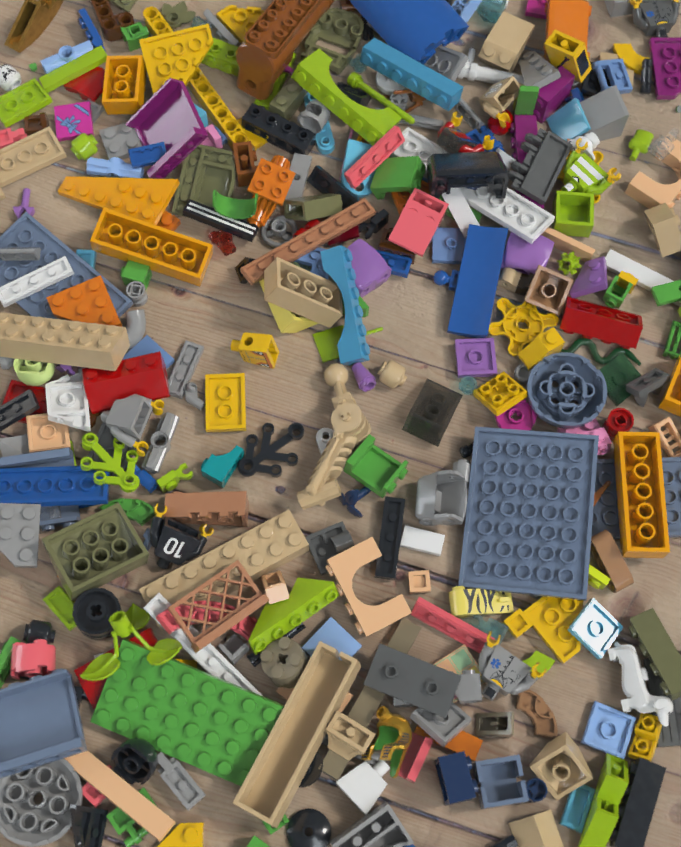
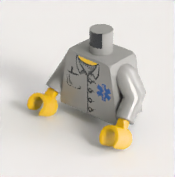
M133 394L125 399L115 400L110 411L102 412L101 420L103 423H106L110 433L117 440L130 448L132 446L135 447L137 454L143 457L145 452L140 450V448L144 447L148 450V444L145 441L137 442L136 439H141L152 409L155 415H162L164 402L162 400L152 402V399Z
M489 631L487 642H485L479 654V671L482 674L480 679L487 683L482 692L484 697L493 701L498 692L504 696H507L509 693L517 695L528 690L539 677L544 676L547 669L542 673L536 669L540 662H537L531 668L498 645L501 638L500 634L498 639L492 640L490 638L492 631Z

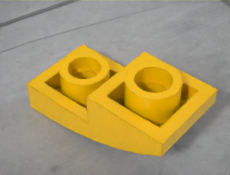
M648 713L640 714L634 730L635 736L628 752L629 758H643L650 762L652 761L662 728L658 716Z

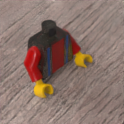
M453 112L451 120L440 128L437 135L438 140L436 144L448 153L484 152V149H493L495 139L490 140V135L484 136L483 144H478L455 128L460 126L463 116L457 118V112Z

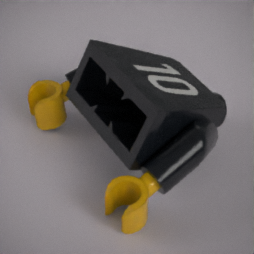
M156 504L153 509L156 516L153 517L149 532L151 545L155 548L154 554L160 557L157 565L162 569H167L171 562L182 565L185 561L200 555L207 542L206 537L214 533L213 527H210L209 531L205 533L207 524H202L198 531L165 516L163 519L162 515L167 512V506L165 505L164 511L159 513L157 511L158 504Z

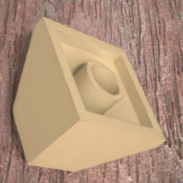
M567 732L548 742L529 766L536 776L544 781L548 791L556 801L593 779V775L579 747Z

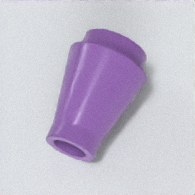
M361 362L355 363L351 369L358 388L364 392L370 391L376 385V378Z

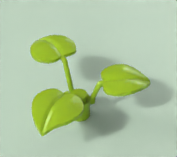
M133 603L126 613L118 611L109 618V622L114 629L111 632L114 642V655L112 653H105L98 656L80 676L85 680L98 681L116 672L121 664L117 659L119 657L117 636L125 638L133 633L151 651L147 655V661L155 666L162 665L171 660L182 649V644L176 639L166 638L158 641L154 647H151L137 632V630L147 625L151 616L146 610Z

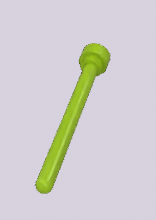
M352 72L347 79L348 85L353 88H360L385 107L389 106L407 123L414 124L415 119L364 83L361 75L356 72Z

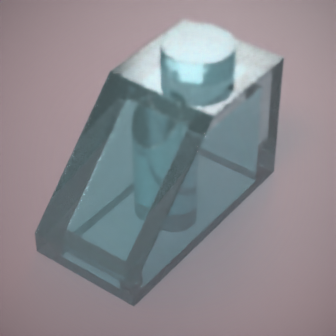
M482 0L476 11L483 21L495 24L502 12L505 11L507 0Z

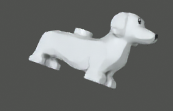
M615 642V648H608L607 650L610 661L617 662L619 659V663L622 665V689L627 696V699L621 700L623 712H631L632 708L643 714L656 712L661 725L668 727V715L673 712L672 701L667 696H653L648 692L645 682L649 680L648 673L645 667H641L635 647L630 644L620 645L618 642Z

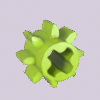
M574 252L561 254L563 259L556 261L559 263L558 270L563 271L564 276L569 273L572 275L576 274V269L581 267L579 264L580 257H576Z

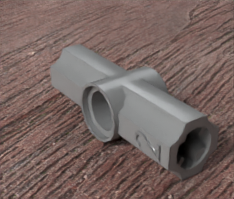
M169 412L162 413L157 429L151 436V444L142 464V469L150 473L159 474L165 456L171 449V441L179 423V417ZM159 440L166 441L161 446L156 445Z

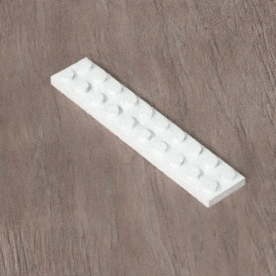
M407 127L402 132L405 141L390 156H419L426 167L427 159L432 154L450 152ZM427 169L425 174L423 175V177H425L426 179H428ZM487 186L477 188V190L460 187L469 206L503 227L509 228L508 230L530 244L554 222V215L508 187L506 197L496 199L494 191L491 193L487 192Z

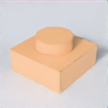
M429 570L408 571L409 594L431 592Z

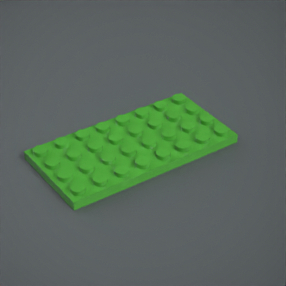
M123 639L119 648V657L117 658L121 664L116 672L107 678L90 722L129 739H145L157 751L242 786L285 705L173 658L162 665H151L147 661V655L151 651L142 645L128 639Z

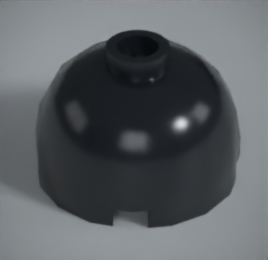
M141 738L127 739L116 748L111 757V761L114 760L115 767L113 769L115 773L132 785L135 782L140 783V785L146 783L152 777L158 765V756L155 748L150 742Z

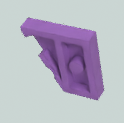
M604 256L588 260L584 263L570 290L572 298L608 289L607 265Z

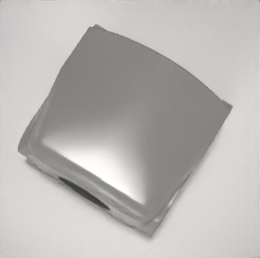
M444 470L419 478L415 516L419 519V523L427 526L462 524L467 507L465 475L455 470Z

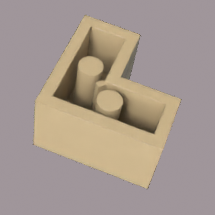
M666 203L645 210L644 213L648 227L654 235L657 249L662 258L681 251V231L679 232L678 228L681 223L678 215H675L673 208H669Z

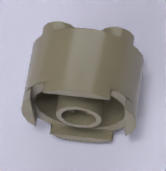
M282 637L271 642L260 655L263 671L278 687L295 688L309 662V657L300 645L288 637Z

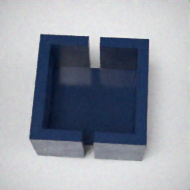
M462 751L438 757L434 761L445 806L476 798L478 786L476 779L471 778L470 770L472 769V763L469 755L466 756L465 752Z

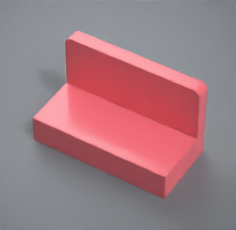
M412 732V740L402 761L398 776L414 783L434 740L426 736L423 738Z

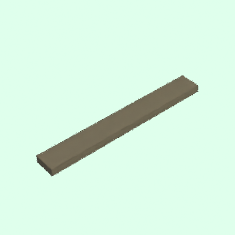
M402 618L387 646L408 654L421 627ZM364 686L348 717L367 728L385 694ZM329 749L323 760L322 772L338 781L349 761Z

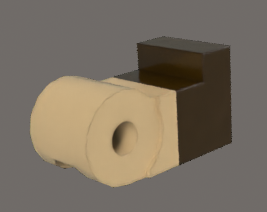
M505 267L500 273L498 285L510 292L526 296L534 274L529 273L527 275Z

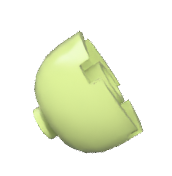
M15 359L13 363L19 380L29 386L45 384L53 377L55 372L54 363Z

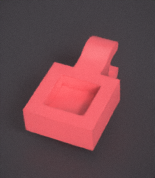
M11 128L0 130V149L27 137L24 128H19L15 131H12Z

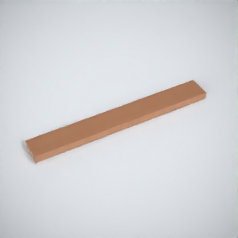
M363 198L241 267L240 272L252 286L264 279V270L276 257L292 263L374 216L376 211L366 198Z

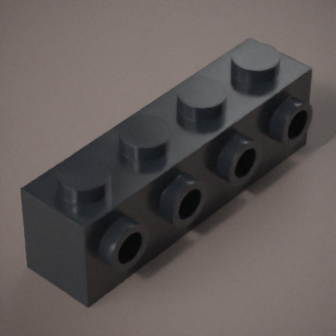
M252 103L242 117L243 129L266 139V142L292 155L294 153L309 155L315 146L316 134L311 130L304 129L295 122L288 121L279 114L272 113L262 106Z
M643 758L635 759V761L630 763L628 774H630L629 784L623 795L622 805L619 804V819L609 838L611 841L610 847H644L666 771L665 767Z

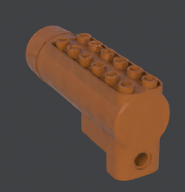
M273 0L245 34L244 41L236 51V60L239 65L237 87L258 100L267 99L273 92L275 81L292 61L296 48L322 15L329 10L335 0Z

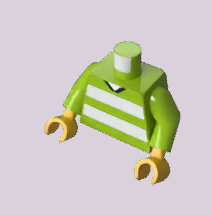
M579 138L576 141V150L572 151L564 167L563 173L565 176L563 182L565 185L562 187V191L593 193L594 196L601 195L612 184V181L620 180L621 174L618 173L613 177V173L617 171L615 167L611 168L607 174L585 153L581 154V151L588 148V142L583 147H579L582 138Z

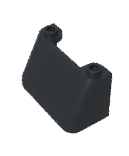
M498 152L435 153L427 159L426 169L429 194L437 199H440V195L445 192L450 194L451 188L487 186L488 193L494 191L496 199L506 197L509 181L508 170Z

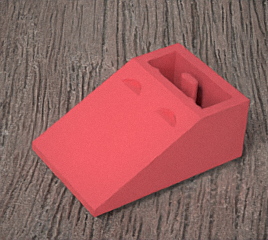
M414 188L388 240L422 257L438 229L449 204Z

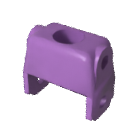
M511 232L503 254L501 269L509 267L527 275L529 273L535 274L538 265L546 267L555 242L540 235L530 244Z
M357 239L347 247L353 257L351 263L356 273L355 285L359 290L360 297H364L388 280L391 276V268L383 257L362 239Z

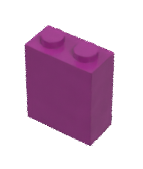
M562 66L558 68L561 77L539 89L533 115H536L537 121L541 124L570 95L575 75Z

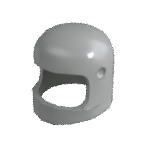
M312 100L306 105V110L302 111L297 119L304 129H309L314 134L321 132L329 120L330 110L318 100Z

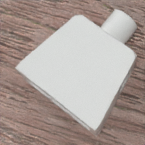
M381 759L373 767L364 761L340 778L336 785L366 815L387 786L382 776L390 767Z

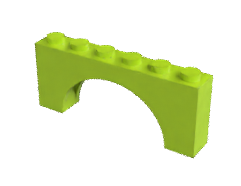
M317 49L297 65L291 78L372 146L375 145L394 125L397 126L402 117L389 106L385 109H371L347 97L336 86L330 75L329 66L333 59L321 49Z

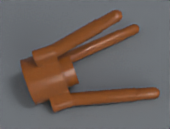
M409 89L393 91V94H407L410 101L415 102L414 105L404 110L406 113L419 106H423L422 101L426 100ZM382 95L385 98H390V95Z

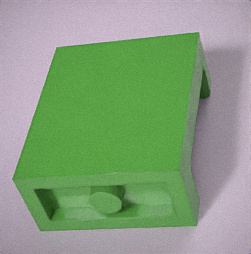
M419 156L387 158L376 168L370 190L377 199H384L386 192L408 191L412 194L414 188L419 190L421 188V181L426 172L425 164Z
M369 434L346 461L344 472L381 498H384L387 493L391 494L394 491L398 479H404L408 473L406 468L409 462L404 460L401 464L374 445L376 438Z

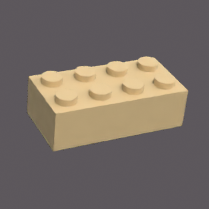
M278 257L264 270L265 301L329 328L343 316L342 294L336 283Z

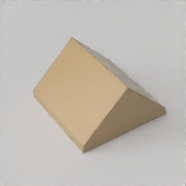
M551 810L508 823L511 833L517 841V847H564Z

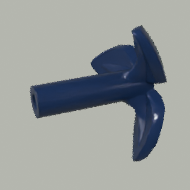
M366 486L360 490L353 489L346 492L345 496L341 493L339 500L342 506L347 505L349 513L362 518L363 515L355 508V504L369 494L371 490Z

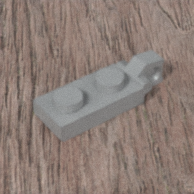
M160 752L157 756L158 763L162 767L158 772L189 811L206 795L178 760L174 757L168 760Z

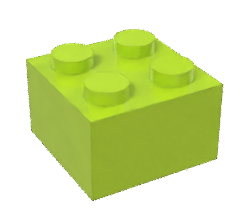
M556 191L552 215L555 216L552 229L567 236L589 238L594 226V194Z

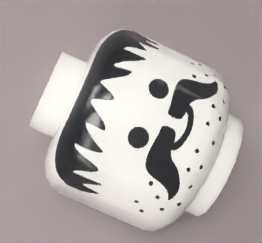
M9 64L0 65V87L5 91H11L20 86V73Z

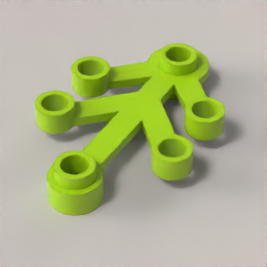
M94 433L85 434L82 437L83 449L94 451L105 463L94 462L90 457H83L80 461L81 469L84 471L98 470L94 473L93 481L97 485H119L124 492H134L140 484L139 477L134 474L135 464L139 457L136 450H129L126 453L128 465L125 472L121 468L122 450L125 444H117L116 442L120 441L114 438V455L112 458L98 443V437ZM103 471L114 472L118 477L106 476V473Z

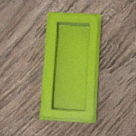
M57 586L42 600L71 631L77 626L72 615L74 602L70 600L69 596L60 586Z

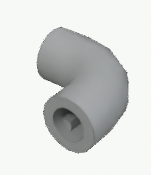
M144 310L125 312L126 330L130 343L128 350L132 349L142 340L146 331Z

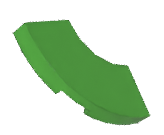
M119 498L99 507L101 510H104L119 502L128 519L136 521L141 526L156 515L153 511L154 507L139 499Z

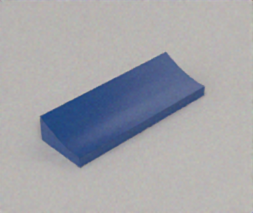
M469 224L447 333L473 339L487 337L509 228H493Z

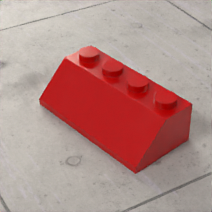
M567 296L560 321V329H563L568 334L578 333L587 339L597 338L606 344L616 343L625 349H636L643 329L641 315Z
M161 352L124 359L120 362L116 371L94 368L82 369L83 384L92 414L109 411L115 400L125 399L133 394L152 399V401L170 397L166 364Z

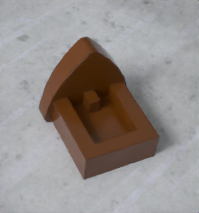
M46 112L40 113V115L24 117L25 133L27 136L49 127Z

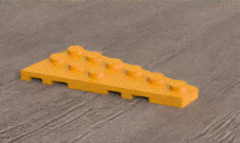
M66 176L57 192L61 196L100 210L107 208L157 225L180 182L178 179Z

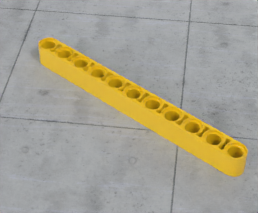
M150 6L144 9L145 26L152 36L173 32L156 7ZM198 67L187 86L214 125L227 137V143L233 150V143L247 142L248 136Z

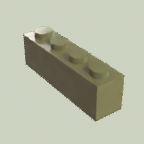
M290 78L270 102V112L279 114L282 118L289 121L303 104L304 97L308 92Z
M651 608L630 618L628 629L632 637L639 640L641 645L638 647L643 657L649 658L651 672L654 676L660 678L662 683L659 685L665 696L669 695L673 701L681 697V656L656 612Z

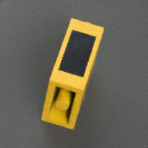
M554 30L544 43L551 65L556 69L561 66L575 75L574 80L582 83L592 70L585 42Z

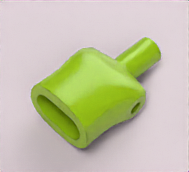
M642 129L636 130L628 144V148L633 150L629 157L631 161H636L639 153L646 154L654 138L652 133Z

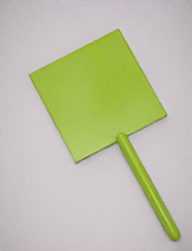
M344 325L312 334L323 363L339 358L337 344L341 338ZM383 327L366 331V335L382 331Z

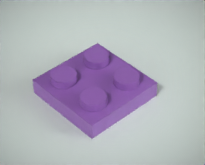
M494 338L455 339L458 378L497 376Z

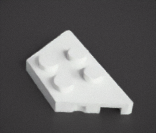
M83 368L78 369L79 373L72 376L67 374L59 380L45 384L48 420L90 432L89 406L83 384Z

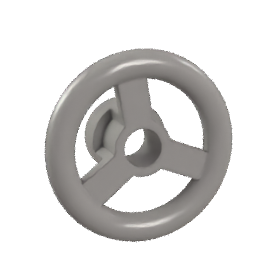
M275 215L269 218L264 227H261V236L266 244L277 248L293 239V234L298 228L292 219H287L284 215ZM286 222L292 227L291 237L286 234ZM271 224L272 230L266 231L267 227ZM268 237H281L285 242H274Z

